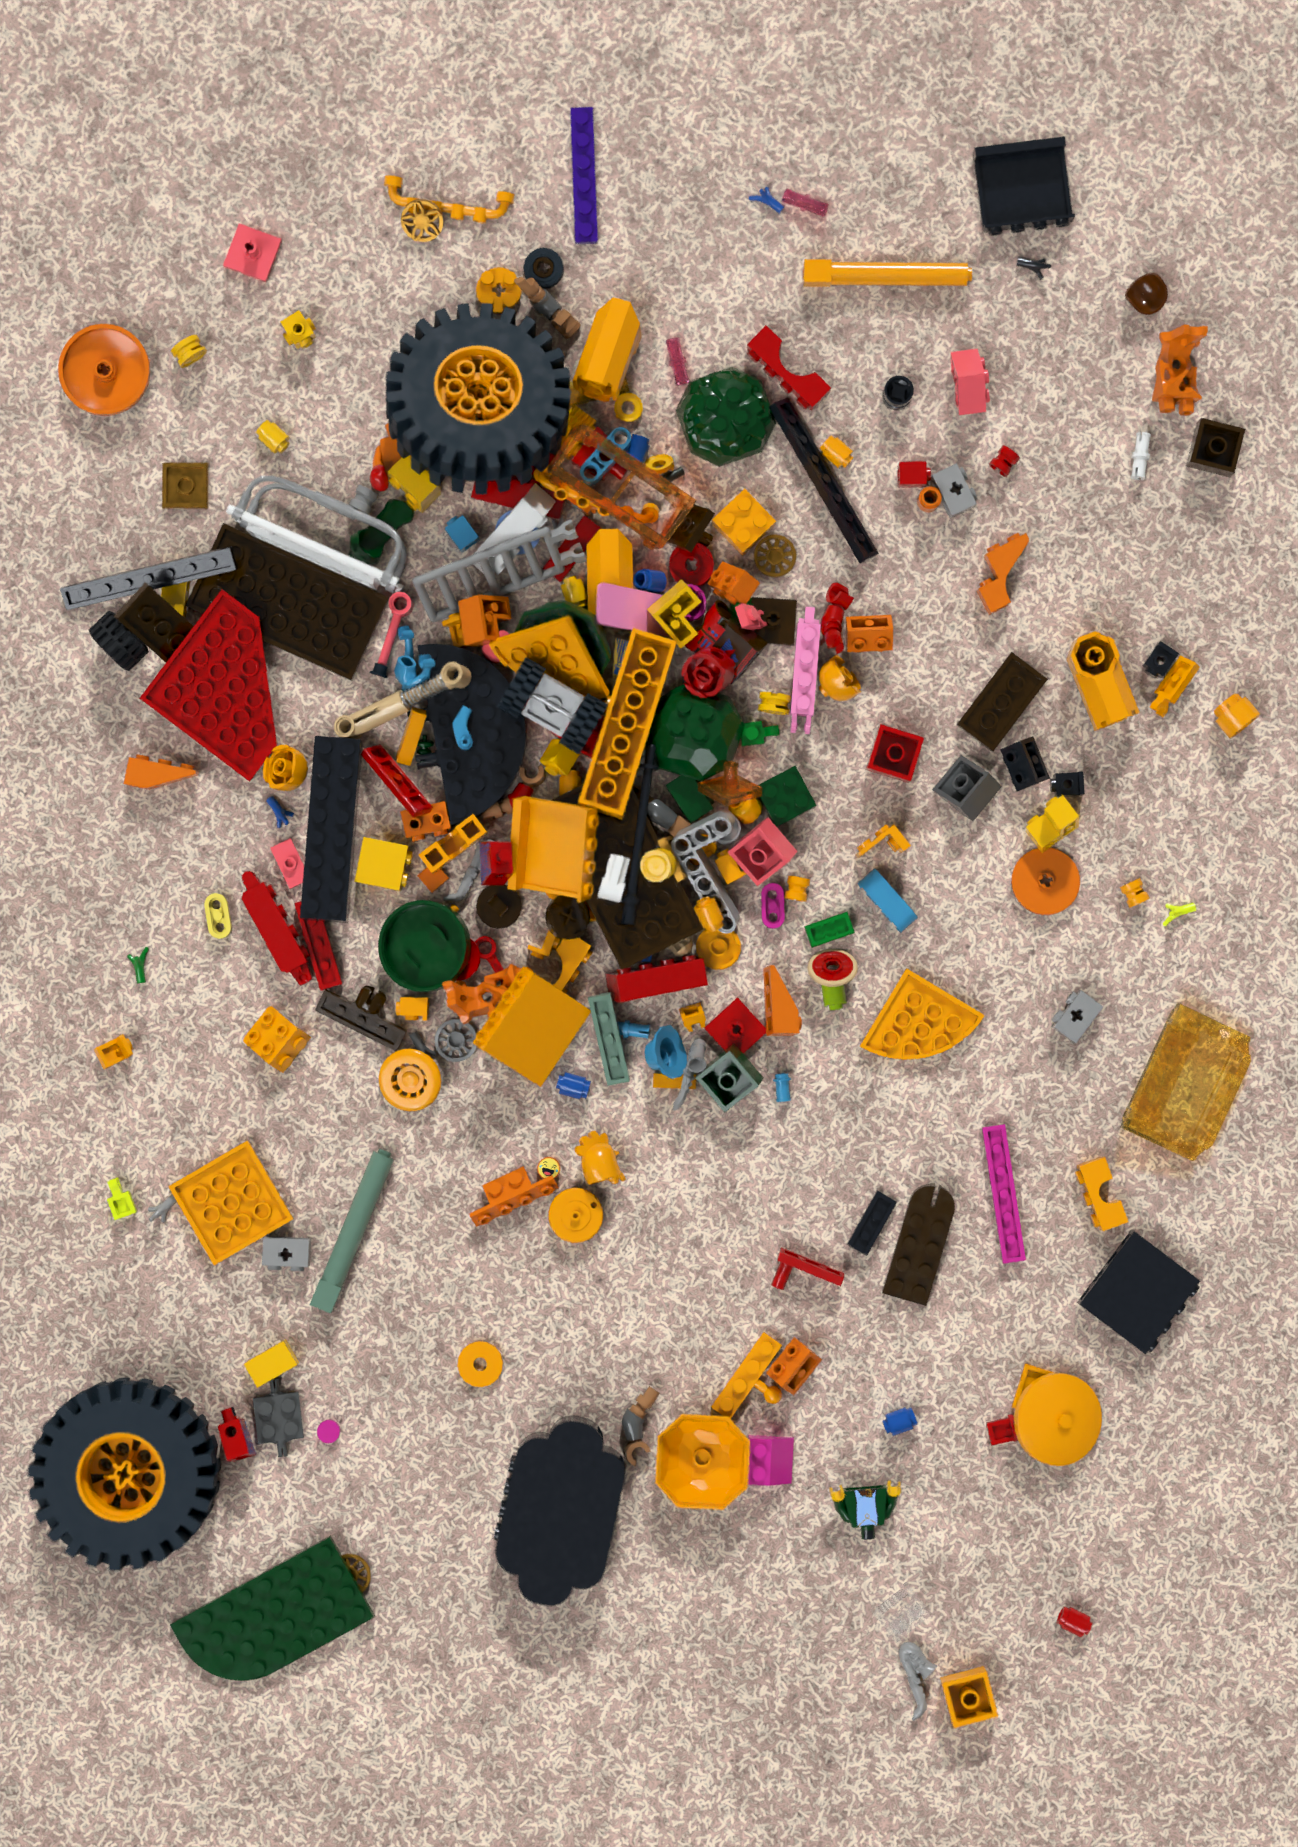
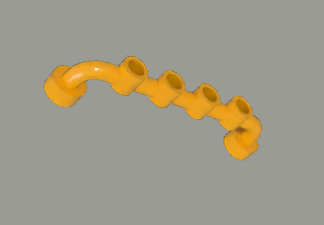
M386 175L384 186L388 187V195L395 204L406 207L408 203L418 199L399 196L397 188H402L403 178ZM498 191L496 202H499L500 205L495 210L430 201L435 203L442 212L451 213L450 218L464 220V215L473 216V222L486 223L487 218L497 219L507 212L509 204H514L515 194ZM422 204L425 210L433 209L428 205ZM413 206L407 212L413 213Z
M550 465L542 472L535 468V480L545 488L554 491V495L558 500H565L567 497L576 500V504L580 508H586L589 505L597 507V511L601 516H608L610 513L618 515L619 521L623 524H629L631 521L654 523L659 517V507L654 503L643 505L641 514L634 512L630 506L620 507L613 504L609 498L599 499L593 497L588 490L577 491L570 488L566 482L556 483L551 481L553 469Z

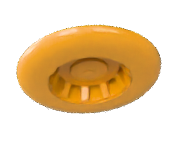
M416 1049L398 1050L385 1059L379 1071L378 1080L382 1095L397 1109L403 1111L422 1110L432 1104L440 1092L441 1074L435 1061L422 1051ZM396 1084L399 1085V1087H400L399 1090L396 1088V1086H395Z

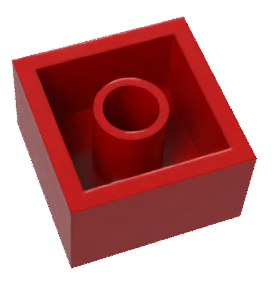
M880 724L865 770L910 783L924 737Z

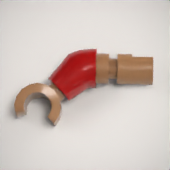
M540 764L538 766L539 773L532 779L527 777L526 769L520 767L519 772L523 782L518 783L514 791L508 795V798L502 799V803L497 802L482 813L483 819L485 820L493 816L498 819L504 817V813L512 814L513 799L523 796L532 797L534 792L532 787L539 786L545 781L546 770L543 765Z

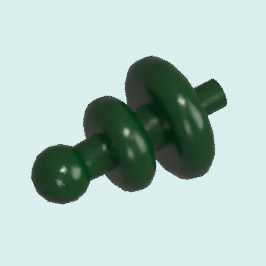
M423 734L422 739L418 741L417 746L421 747L417 750L419 755L431 753L428 747L434 745L432 740H427L426 734Z

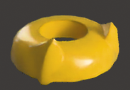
M621 393L618 399L615 400L614 412L616 418L625 422H633L641 416L643 404L637 395ZM624 402L633 404L634 411L632 414H625L622 411V404Z
M659 454L648 458L645 461L644 467L648 473L658 479L660 474L666 473L670 469L674 470V461L667 454Z

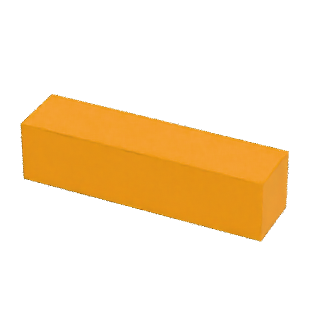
M415 707L411 708L396 754L397 763L411 765L426 719V710Z

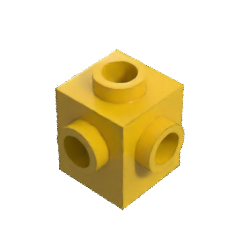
M300 310L280 322L286 331L282 335L289 346L294 344L296 349H305L314 342L313 339L316 336L313 331L316 330V327L310 318H304Z

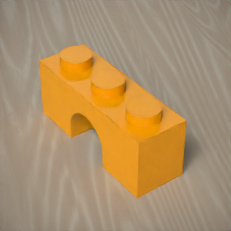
M472 814L458 824L452 832L441 840L434 842L418 855L431 873L434 874L486 836L488 832L475 815Z
M1102 1156L1077 1165L1078 1171L1075 1172L1079 1185L1083 1184L1086 1190L1083 1193L1086 1205H1091L1094 1214L1090 1216L1094 1227H1099L1101 1231H1105L1128 1223L1121 1200L1104 1202L1100 1198V1186L1104 1182L1113 1179L1106 1158Z

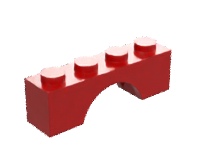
M765 325L747 344V355L755 363L760 361L765 366L763 368L765 373L771 378L776 377L781 382L779 384L786 393L790 394L792 392L797 397L796 402L803 409L809 408L812 411L830 393L831 387L816 372L799 376L786 370L779 357L782 340Z

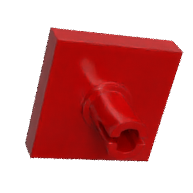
M738 997L704 1027L724 1051L735 1043L743 1054L766 1034V1028Z

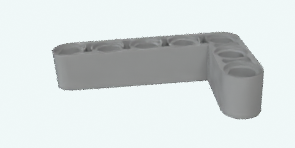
M720 810L677 832L671 847L699 898L708 896L710 899L715 897L721 900L722 904H718L722 916L731 918L733 923H726L723 920L724 926L718 930L728 934L736 928L740 915L702 849L703 846L729 834L735 823V817L732 812ZM718 820H725L728 826H721ZM704 829L708 836L700 835L698 830ZM678 839L686 840L688 846L681 845ZM690 859L698 860L700 865H693ZM701 878L708 879L711 884L705 885L702 883Z

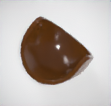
M1148 273L1139 277L1128 287L1125 293V298L1136 311L1144 315H1151L1161 310L1168 297L1167 286L1156 273Z

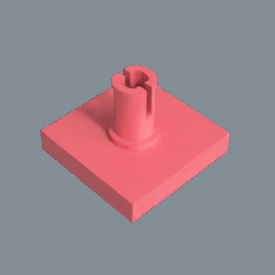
M239 223L223 266L267 282L282 239Z

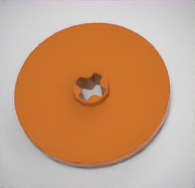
M1036 848L1027 852L1018 860L1012 872L1011 885L1016 899L1025 909L1039 915H1053L1064 911L1073 903L1079 892L1080 875L1073 860L1064 852L1049 848L1041 853ZM1043 875H1046L1047 879L1051 878L1052 881L1049 883V887L1040 883Z

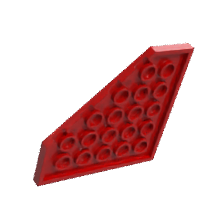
M222 589L139 699L250 782L264 764L266 757L271 755V750L277 747L260 618Z

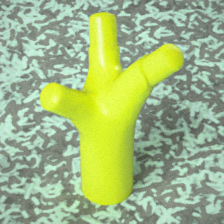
M1167 903L1165 907L1172 911L1169 912V916L1163 922V926H1167L1169 922L1181 915L1195 912V904L1173 906Z

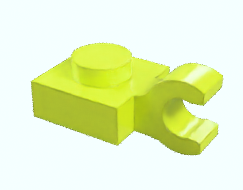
M118 1177L109 1180L108 1186L113 1196L107 1198V1202L114 1220L136 1213L137 1209L130 1190L122 1191Z

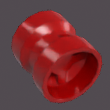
M1002 445L998 451V456L990 461L989 466L993 470L999 468L1001 470L999 474L1007 477L1011 472L1012 465H1016L1020 457L1012 449Z

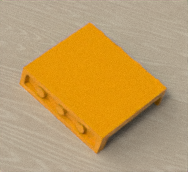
M528 796L513 799L511 828L513 875L508 880L507 889L518 890L524 888L577 898V902L591 899L594 890L592 877L595 871L594 851L597 847V839L595 837L596 828L599 823L598 809Z
M523 966L521 971L516 974L509 989L502 995L501 1001L495 1010L490 1013L489 1019L483 1028L476 1034L473 1044L541 1087L591 1013V1010Z

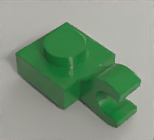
M762 721L744 723L745 727L741 736L742 747L765 744L764 737L780 736L779 726L763 728Z

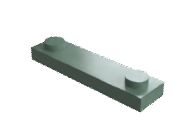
M611 992L589 996L588 1001L607 1086L630 1082Z

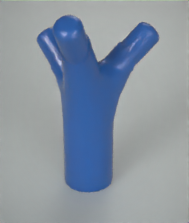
M769 187L759 190L762 196H749V200L765 203L779 214L785 207L772 197Z
M274 796L269 797L266 802L276 816L277 828H281L282 821L285 825H288L289 822L286 816L293 817L294 813L283 809Z

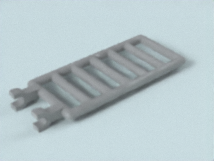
M570 519L554 530H550L549 527H543L416 576L413 579V584L430 621L437 622L451 614L459 613V604H457L445 577L447 574L458 570L469 597L476 596L478 593L466 567L479 562L491 591L481 595L504 596L563 573L565 565L573 562L583 563L587 560L580 542L573 545L566 552L560 554L558 551L557 542L564 539L574 540L578 538ZM544 538L555 565L543 571L531 545L532 541ZM519 546L523 547L533 575L522 579L509 550ZM501 554L512 580V583L499 587L488 561V558ZM434 579L437 580L449 606L437 612L424 586V583Z

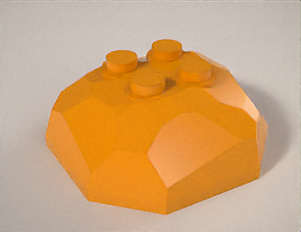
M681 1414L658 1435L655 1483L676 1507L724 1510L748 1488L750 1440L728 1416Z

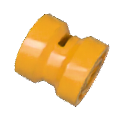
M788 876L787 883L789 887L785 891L784 898L807 902L808 895L806 890L810 886L811 879Z
M1141 878L1119 887L1122 894H1125L1127 897L1126 902L1129 908L1150 899L1148 893L1142 888L1143 882Z

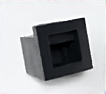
M1159 641L1142 666L1146 668L1145 672L1155 679L1157 676L1162 678L1179 653L1162 641ZM1157 657L1164 659L1163 665L1157 663Z
M1083 772L1055 773L1053 779H1050V792H1054L1055 797H1061L1062 795L1064 797L1084 795ZM1065 780L1071 782L1070 788L1064 787L1063 783Z

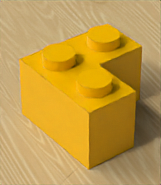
M410 455L404 459L401 457L388 471L389 483L396 490L401 488L405 492L406 503L414 511L418 509L423 513L441 495V488L430 482V474L426 470L419 475L411 468Z
M680 580L647 610L670 638L677 641L676 644L680 649L698 634L685 619V616L699 605L701 601L683 580Z
M1063 795L1059 798L1053 797L1045 804L1047 807L1044 808V814L1040 817L1036 815L1027 822L1026 833L1041 853L1079 827V815Z

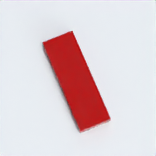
M584 515L574 528L578 538L574 540L565 539L558 548L559 553L570 550L573 545L579 542L585 553L587 544L599 529L602 528ZM552 558L542 568L543 570L555 566ZM573 562L565 565V571L553 576V578L561 583L576 563Z

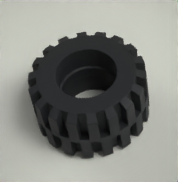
M108 611L89 629L90 636L121 668L130 671L149 653L148 647L114 617V612Z

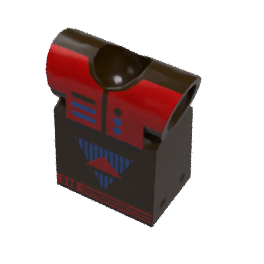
M716 600L705 614L703 624L694 628L698 634L685 647L694 653L708 646L723 650L735 662L734 676L730 683L732 685L745 673L768 643L753 630L741 628L739 618L733 616L730 608L723 601Z

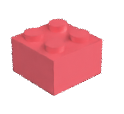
M768 817L739 839L728 851L731 857L757 886L785 866L798 852Z

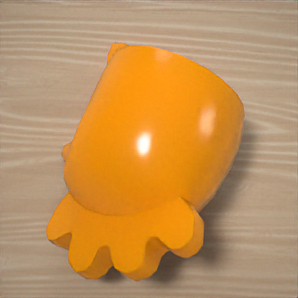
M591 1131L588 1133V1137L582 1136L579 1139L580 1145L574 1149L577 1155L581 1156L582 1172L588 1185L609 1180L612 1184H618L619 1179L622 1182L626 1180L616 1160V1155L620 1153L613 1150L610 1144H608L606 1133L599 1135L596 1131Z

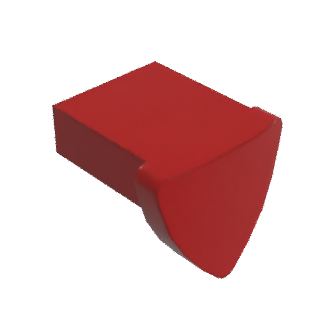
M1013 1414L1008 1415V1418L986 1422L992 1446L1018 1441Z

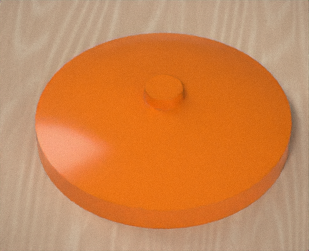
M95 324L78 331L65 344L59 358L58 375L65 394L77 407L94 415L111 416L127 411L142 398L150 380V361L144 346L131 332L112 324Z

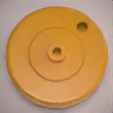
M569 1188L560 1192L553 1199L548 1212L549 1224L553 1232L562 1240L571 1243L585 1242L599 1231L603 1222V1208L599 1199L592 1192L583 1188Z

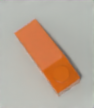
M769 965L763 969L766 1036H794L800 1033L802 1019L775 965Z

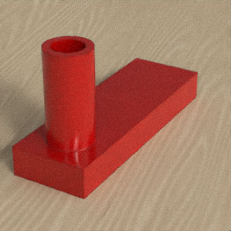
M781 1247L777 1255V1261L780 1264L771 1285L777 1289L784 1290L793 1267L838 1286L842 1285L844 1273Z

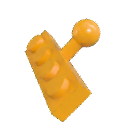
M763 1332L711 1408L722 1416H728L731 1419L753 1387L764 1394V1398L768 1403H778L782 1398L781 1390L777 1386L766 1385L759 1378L782 1347V1344Z

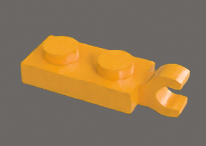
M1180 655L1154 692L1158 697L1151 703L1150 708L1155 710L1157 715L1164 717L1168 712L1169 702L1176 703L1200 666L1196 662Z

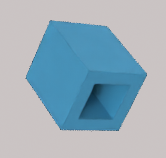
M463 515L461 517L455 516L446 523L448 526L445 527V531L461 553L480 541L479 536Z

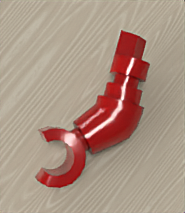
M835 582L830 585L826 594V601L832 605H828L821 618L820 630L822 635L825 636L826 644L831 648H835L836 654H839L844 649L841 635L844 613L853 602L854 597L849 595L847 587Z

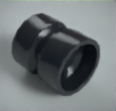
M904 376L891 377L886 382L882 392L884 404L892 410H902L907 407L914 393L912 382Z

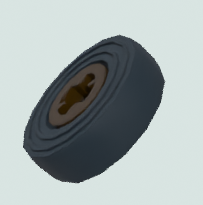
M535 249L529 253L524 261V276L526 279L534 278L542 289L552 288L562 279L564 272L563 261L559 254L552 249ZM544 263L545 266H550V269L547 268L546 274L537 270V268H540L539 264Z

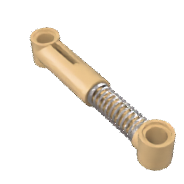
M449 662L444 665L439 675L433 676L432 679L429 678V681L426 680L422 684L419 683L418 686L415 685V688L412 687L408 691L405 690V692L399 690L349 716L342 715L338 717L334 723V731L341 738L360 739L364 733L411 711L412 706L423 702V700L426 701V699L437 695V693L440 694L444 690L455 687L465 688L471 681V672L463 665ZM459 671L457 679L454 680L455 672ZM351 724V729L347 733V727Z

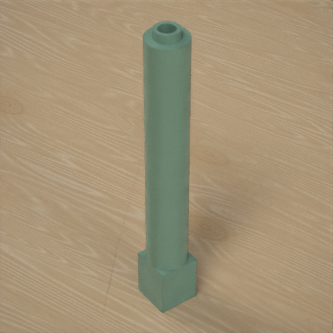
M380 1148L378 1152L373 1151L326 1268L310 1302L311 1306L330 1314L333 1312L394 1162V1159L391 1158L392 1153Z

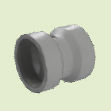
M358 485L355 491L356 496L351 499L349 505L369 515L372 510L371 505L377 500L379 495L364 486Z

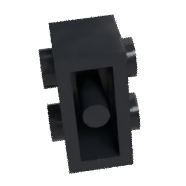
M1033 736L1000 749L1016 791L1050 779Z

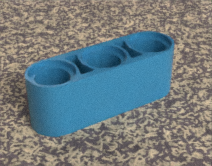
M619 427L614 429L580 468V476L583 483L590 486L597 484L631 445V435L626 428ZM617 435H625L627 437L626 443L622 445L617 444L614 441ZM604 451L612 455V458L607 462L599 458L600 454ZM589 468L597 472V475L592 479L584 475V472Z
M875 868L857 883L860 888L865 890L866 895L872 902L879 906L886 918L893 922L900 933L918 918Z

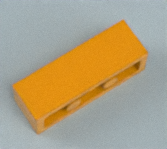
M653 1073V1088L680 1089L683 1075L679 1078L671 1079L662 1073ZM695 1078L693 1081H691L692 1086L689 1087V1089H696Z

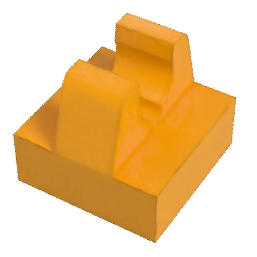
M700 1002L679 1009L684 1027L689 1032H693L692 1025L700 1023L701 1028L705 1027L706 1018Z

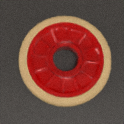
M839 949L822 950L813 955L808 962L810 977L815 982L828 987H837L849 983L854 979L858 971L855 958L848 952ZM830 965H835L838 967V969L829 970L827 969V967Z

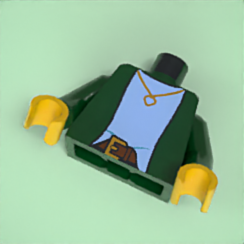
M891 1481L887 1482V1487L886 1485L843 1488L842 1485H839L840 1490L834 1492L832 1487H830L829 1491L835 1510L844 1522L851 1524L852 1528L861 1527V1537L863 1540L875 1539L874 1526L884 1525L885 1520L890 1518L897 1505L898 1496L901 1493V1482H898L896 1487H892Z

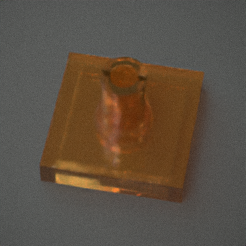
M734 761L724 762V776L698 782V791L724 806L762 796V787L739 776L738 763Z

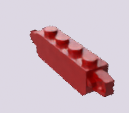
M245 871L241 876L247 891L243 892L241 899L280 971L291 973L300 986L310 982L313 978L307 964L309 963L307 959L310 956L304 944L300 946L296 937L299 934L293 924L289 926L285 919L288 913L282 904L278 906L274 898L277 896L275 889L271 884L267 886L266 882L261 883L252 871Z

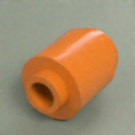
M925 487L917 498L918 507L927 513L935 511L942 500L940 491L935 487ZM925 498H931L933 503H927L925 501Z

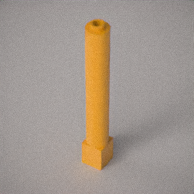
M804 259L803 287H830L831 285L967 286L968 281H972V267H968V263L832 262V259Z

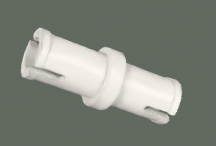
M1141 432L1136 433L1135 451L1132 452V479L1139 480V477H1141V480H1145L1147 460L1150 459V454L1148 453L1150 433L1142 432V435Z

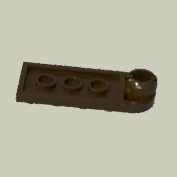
M935 1183L918 1187L910 1196L882 1290L883 1294L924 1306L927 1305L955 1212V1203L952 1195L940 1184L935 1205H930L936 1187Z

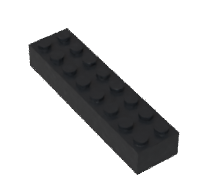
M315 736L300 918L302 920L348 923L361 752L363 746L361 739Z

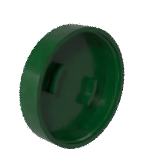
M429 900L411 901L393 911L384 922L378 940L379 958L387 975L401 987L419 992L438 991L444 989L443 982H455L464 972L471 954L470 934L463 919L449 906Z

